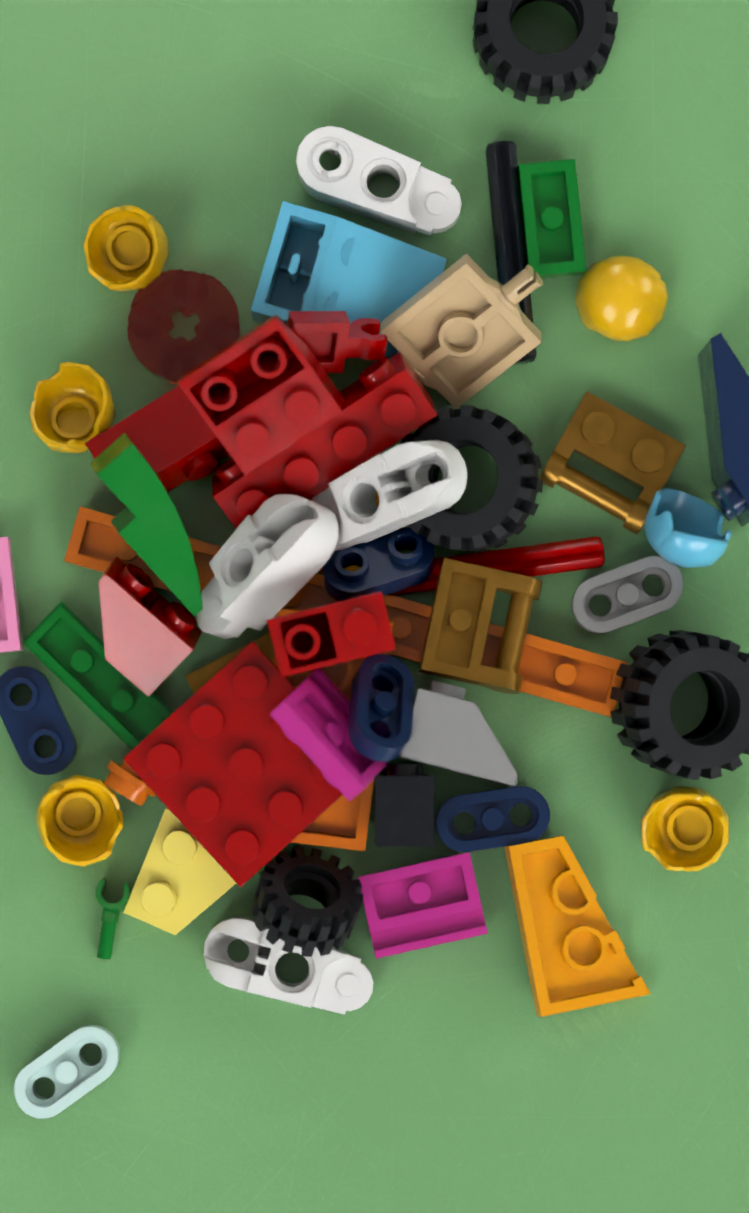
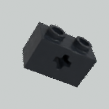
M387 764V775H376L375 846L434 847V776H422V764Z

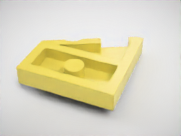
M166 808L123 913L173 935H177L232 888L236 882L175 815Z

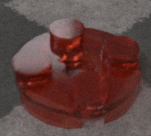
M183 269L162 272L149 285L138 290L131 304L127 328L128 340L135 356L143 367L154 376L165 379L175 385H178L177 380L241 338L240 315L234 298L219 280L205 273L183 271ZM179 312L185 318L195 315L200 321L194 327L196 336L189 341L183 336L173 339L169 335V332L175 327L171 318Z

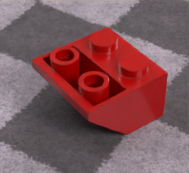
M276 314L177 380L178 385L244 475L342 412L337 387L308 346Z

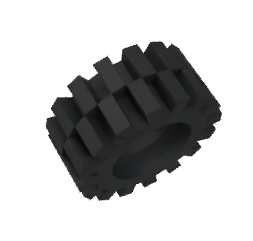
M303 847L293 848L291 857L285 850L279 852L276 855L275 861L271 859L265 865L257 886L252 906V917H257L255 925L259 932L269 929L266 940L274 945L279 939L285 941L282 950L291 954L294 946L302 947V956L312 957L315 947H317L321 956L330 954L333 946L337 950L345 944L346 938L349 939L362 904L363 894H360L362 885L359 879L352 880L354 875L353 869L347 865L340 870L338 868L340 858L333 854L328 861L321 859L323 850L313 848L311 855L305 856ZM290 895L311 897L320 902L325 908L313 909L302 906L295 902Z

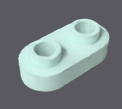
M85 1025L73 1031L20 1071L14 1084V1096L18 1106L26 1114L40 1119L50 1118L62 1112L106 1080L115 1071L120 1060V1047L117 1039L109 1030L98 1025ZM94 1043L100 1047L102 1051L100 1062L90 1064L83 1059L81 1051L85 1044ZM48 1077L54 1082L55 1093L53 1096L42 1097L36 1092L35 1083L38 1078Z

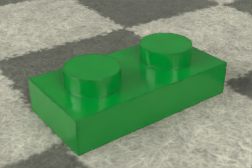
M575 159L519 164L528 265L534 268V273L537 272L541 279L585 275L586 262Z

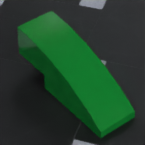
M124 433L90 463L98 477L126 506L111 522L119 535L184 606L196 616L203 609L199 575L189 538L176 507L157 474Z

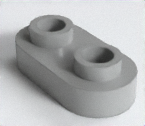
M660 556L642 558L584 581L576 589L572 597L571 609L573 617L584 630L591 633L604 634L673 607L681 597L683 578L676 565L667 562ZM654 575L662 581L663 589L658 596H649L644 592L642 583L646 576ZM602 595L608 599L610 610L605 616H596L591 612L589 602L593 596Z

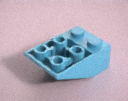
M283 201L251 307V315L253 321L263 323L276 314L287 325L289 311H345L350 324L360 318H374L380 320L381 323L391 313L443 273L447 259L343 218ZM387 340L385 358L390 359L399 351Z

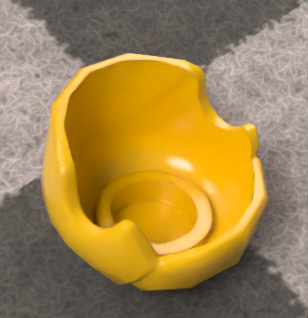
M133 205L116 206L105 210L89 225L83 244L88 273L108 289L126 292L146 288L162 274L169 257L168 238L162 225L153 215Z
M626 255L611 256L593 263L585 275L579 279L575 303L582 323L589 330H593L613 341L624 340L626 342L648 336L664 318L668 301L666 283L661 279V274L653 266L641 259Z
M74 362L61 363L56 374L46 380L37 382L33 396L34 400L29 411L34 434L52 451L66 453L88 451L89 449L85 443L110 428L116 415L112 392L106 381L89 365Z
M77 774L55 782L50 786L41 798L35 819L41 843L59 861L82 867L99 862L110 856L115 841L123 829V812L120 810V802L116 793L99 779Z
M675 786L657 795L643 814L641 820V843L644 851L649 852L665 869L670 871H700L717 862L729 842V817L727 812L715 797L698 787Z

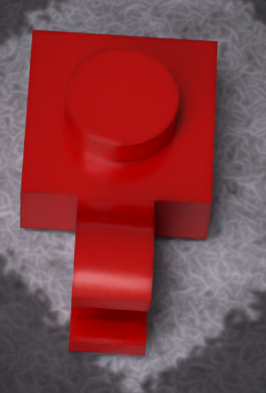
M289 311L287 326L308 346L326 373H343L345 358H361L366 360L385 358L388 338L386 335L379 334L381 323L378 319L360 318L350 324L345 311Z

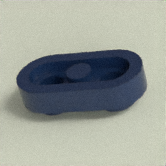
M403 527L370 542L356 544L343 550H335L323 566L324 587L334 600L340 601L380 590L383 596L419 585L426 581L433 571V543L426 541V537L416 534L410 527ZM409 549L413 550V552L402 554L398 550ZM352 565L360 567L357 571L343 569Z
M386 654L368 656L361 663L351 683L348 729L350 740L362 755L381 762L397 758L412 735L414 679L407 666L392 656Z
M25 666L14 667L0 676V716L21 761L29 770L41 775H53L64 771L75 758L77 741L49 680L40 671ZM19 684H26L32 690V698L24 706L17 705L12 698V692ZM45 735L51 736L56 742L55 753L47 758L40 756L36 750L37 741Z
M524 786L461 794L449 798L441 805L436 816V830L445 845L459 852L512 846L533 842L542 836L549 824L550 810L547 801L538 791ZM520 803L528 806L531 811L529 822L523 826L513 824L509 816L511 808ZM460 812L470 813L475 820L473 830L467 834H460L453 827V819Z

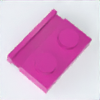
M318 668L310 673L270 715L281 726L285 736L297 744L317 765L324 778L332 786L337 787L351 801L369 785L384 768L387 761L381 762L369 759L353 746L348 732L350 701L327 675Z
M470 852L358 876L362 885L361 894H363V904L376 959L488 934Z

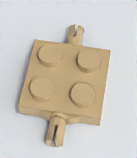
M466 253L385 318L380 324V333L386 335L387 340L401 352L424 385L437 390L457 409L542 343V332L521 311L519 302L535 289L541 287L543 281L537 272L534 273V268L527 265L521 272L502 285L500 282L491 279Z

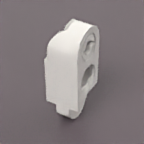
M334 126L316 128L305 136L298 147L296 165L299 180L306 192L320 202L413 234L419 232L431 236L432 233L447 231L455 225L460 217L462 202L459 192L451 184V179L422 167L421 162L358 134ZM323 152L340 158L341 164L335 170L326 171L321 167L319 158ZM378 174H389L397 180L399 189L391 197H376L367 187L370 179Z
M439 440L408 442L399 444L383 454H378L328 483L330 488L314 496L312 499L316 503L329 507L336 515L339 531L335 550H343L356 544L370 542L451 507L460 500L466 489L468 474L465 461L460 452L448 442ZM432 464H436L442 470L443 479L431 484L428 480V470ZM376 491L378 492L380 500L379 507H377L375 502Z
M277 494L264 501L253 516L247 515L209 562L215 576L201 592L203 609L196 615L199 628L205 633L224 639L238 638L247 627L261 631L268 623L267 620L272 619L325 565L334 552L338 540L339 525L333 511L329 507L293 494Z
M234 916L222 920L210 931L205 941L204 960L206 968L216 981L230 988L344 1015L346 1011H353L365 1005L373 993V978L370 970L361 962V957L346 953V951L341 949L337 950L335 947H332L330 954L323 956L320 955L317 947H315L312 957L303 956L309 965L308 976L302 982L296 984L285 982L280 978L276 969L278 959L288 953L282 950L285 941L279 939L274 945L266 940L269 929L259 932L255 925L256 920L250 917ZM241 939V941L248 945L249 956L245 960L234 961L229 956L228 946L233 940ZM294 946L292 953L302 955V947Z

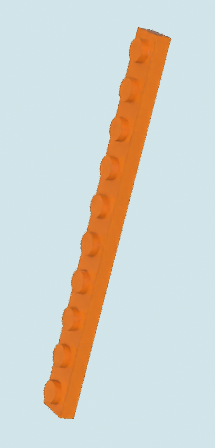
M79 507L64 558L66 563L104 573L109 564L118 557L124 564H134L142 569L152 580L154 588L173 593L119 535L111 522L116 516ZM188 537L202 592L215 576L209 562L221 549V546ZM315 574L283 608L305 610L336 602V600L327 593L324 587V576ZM390 594L383 596L389 621L394 622L392 634L396 649L391 650L390 655L421 663L432 606ZM489 623L481 665L496 668L504 627ZM526 633L518 673L523 675L521 692L611 718L610 711L616 710L618 703L617 700L610 699L611 688L621 687L623 678L616 675L621 663L626 665L629 663Z

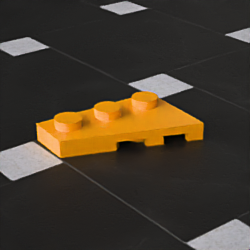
M555 836L533 842L505 846L504 850L536 1016L543 1017L650 995L651 993L641 976H638L624 950L626 948L617 931L612 929L596 900L597 895L565 837Z

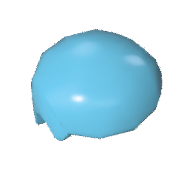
M669 488L656 492L644 523L645 535L651 547L664 560L682 568L709 567L725 553L732 534L727 529L722 536L721 529L724 515L719 509L691 494Z

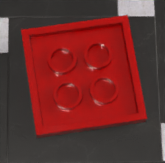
M254 641L250 642L123 758L239 887H242L343 795L337 787L332 786L324 778L321 770L306 753L285 736L281 726L270 715L296 687L286 676L281 677L278 667Z

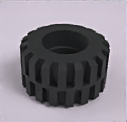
M477 0L473 23V46L475 53L480 55L479 65L485 75L491 72L494 76L493 84L502 92L506 87L514 90L513 98L525 102L528 95L537 97V104H549L551 97L559 96L561 102L573 98L575 90L580 88L584 91L592 85L594 77L597 73L601 74L607 63L618 25V12H613L615 0ZM534 1L556 3L565 8L573 17L578 29L576 40L566 49L556 53L543 54L534 52L523 46L515 37L511 29L512 16L519 8Z
M461 405L460 409H453L451 407L437 410V416L420 426L413 434L403 437L400 443L439 440L448 442L456 449L465 446L480 447L487 451L495 461L498 471L497 487L490 501L473 513H458L447 508L408 526L416 534L426 537V541L457 551L481 552L489 547L498 548L508 543V537L513 534L519 535L527 527L524 524L529 514L534 516L539 504L535 503L537 492L542 493L543 480L538 477V469L542 468L539 456L533 453L531 448L533 444L527 435L518 430L515 424L494 412L467 405ZM432 464L428 470V480L431 484L438 482L440 467L436 464Z
M683 630L669 631V635H653L647 638L649 647L637 645L629 653L634 660L631 666L621 663L616 675L623 678L621 687L611 688L610 699L619 701V709L610 711L612 723L624 727L617 734L622 745L634 748L631 755L638 761L649 764L651 768L686 779L699 780L700 776L713 779L722 776L721 768L734 771L743 765L739 755L741 753L749 755V654L739 652L741 646L730 640ZM697 672L704 680L708 690L707 712L697 728L686 735L680 736L671 720L670 705L672 696L677 686L686 677Z

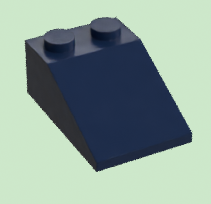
M719 333L711 338L698 354L711 480L717 487L716 490L711 492V495L724 517L728 521L736 518L743 527L749 523V376L722 334Z

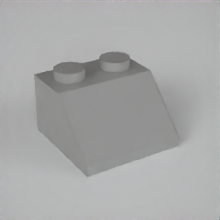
M437 681L431 682L429 691L418 688L413 704L412 735L402 750L400 757L515 786L518 777L516 770L476 703L464 700L466 689Z

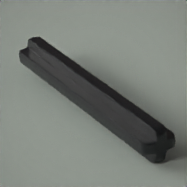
M497 141L488 144L486 147L498 282L502 285L506 284L528 265L517 147L513 141ZM530 293L519 302L521 311L533 323ZM536 347L515 364H525L534 361L537 355Z

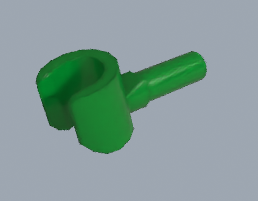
M103 878L96 887V898L103 908L97 958L111 959L116 923H118L120 911L125 910L131 891L125 881L123 898L117 903L110 904L103 899L106 889V878Z

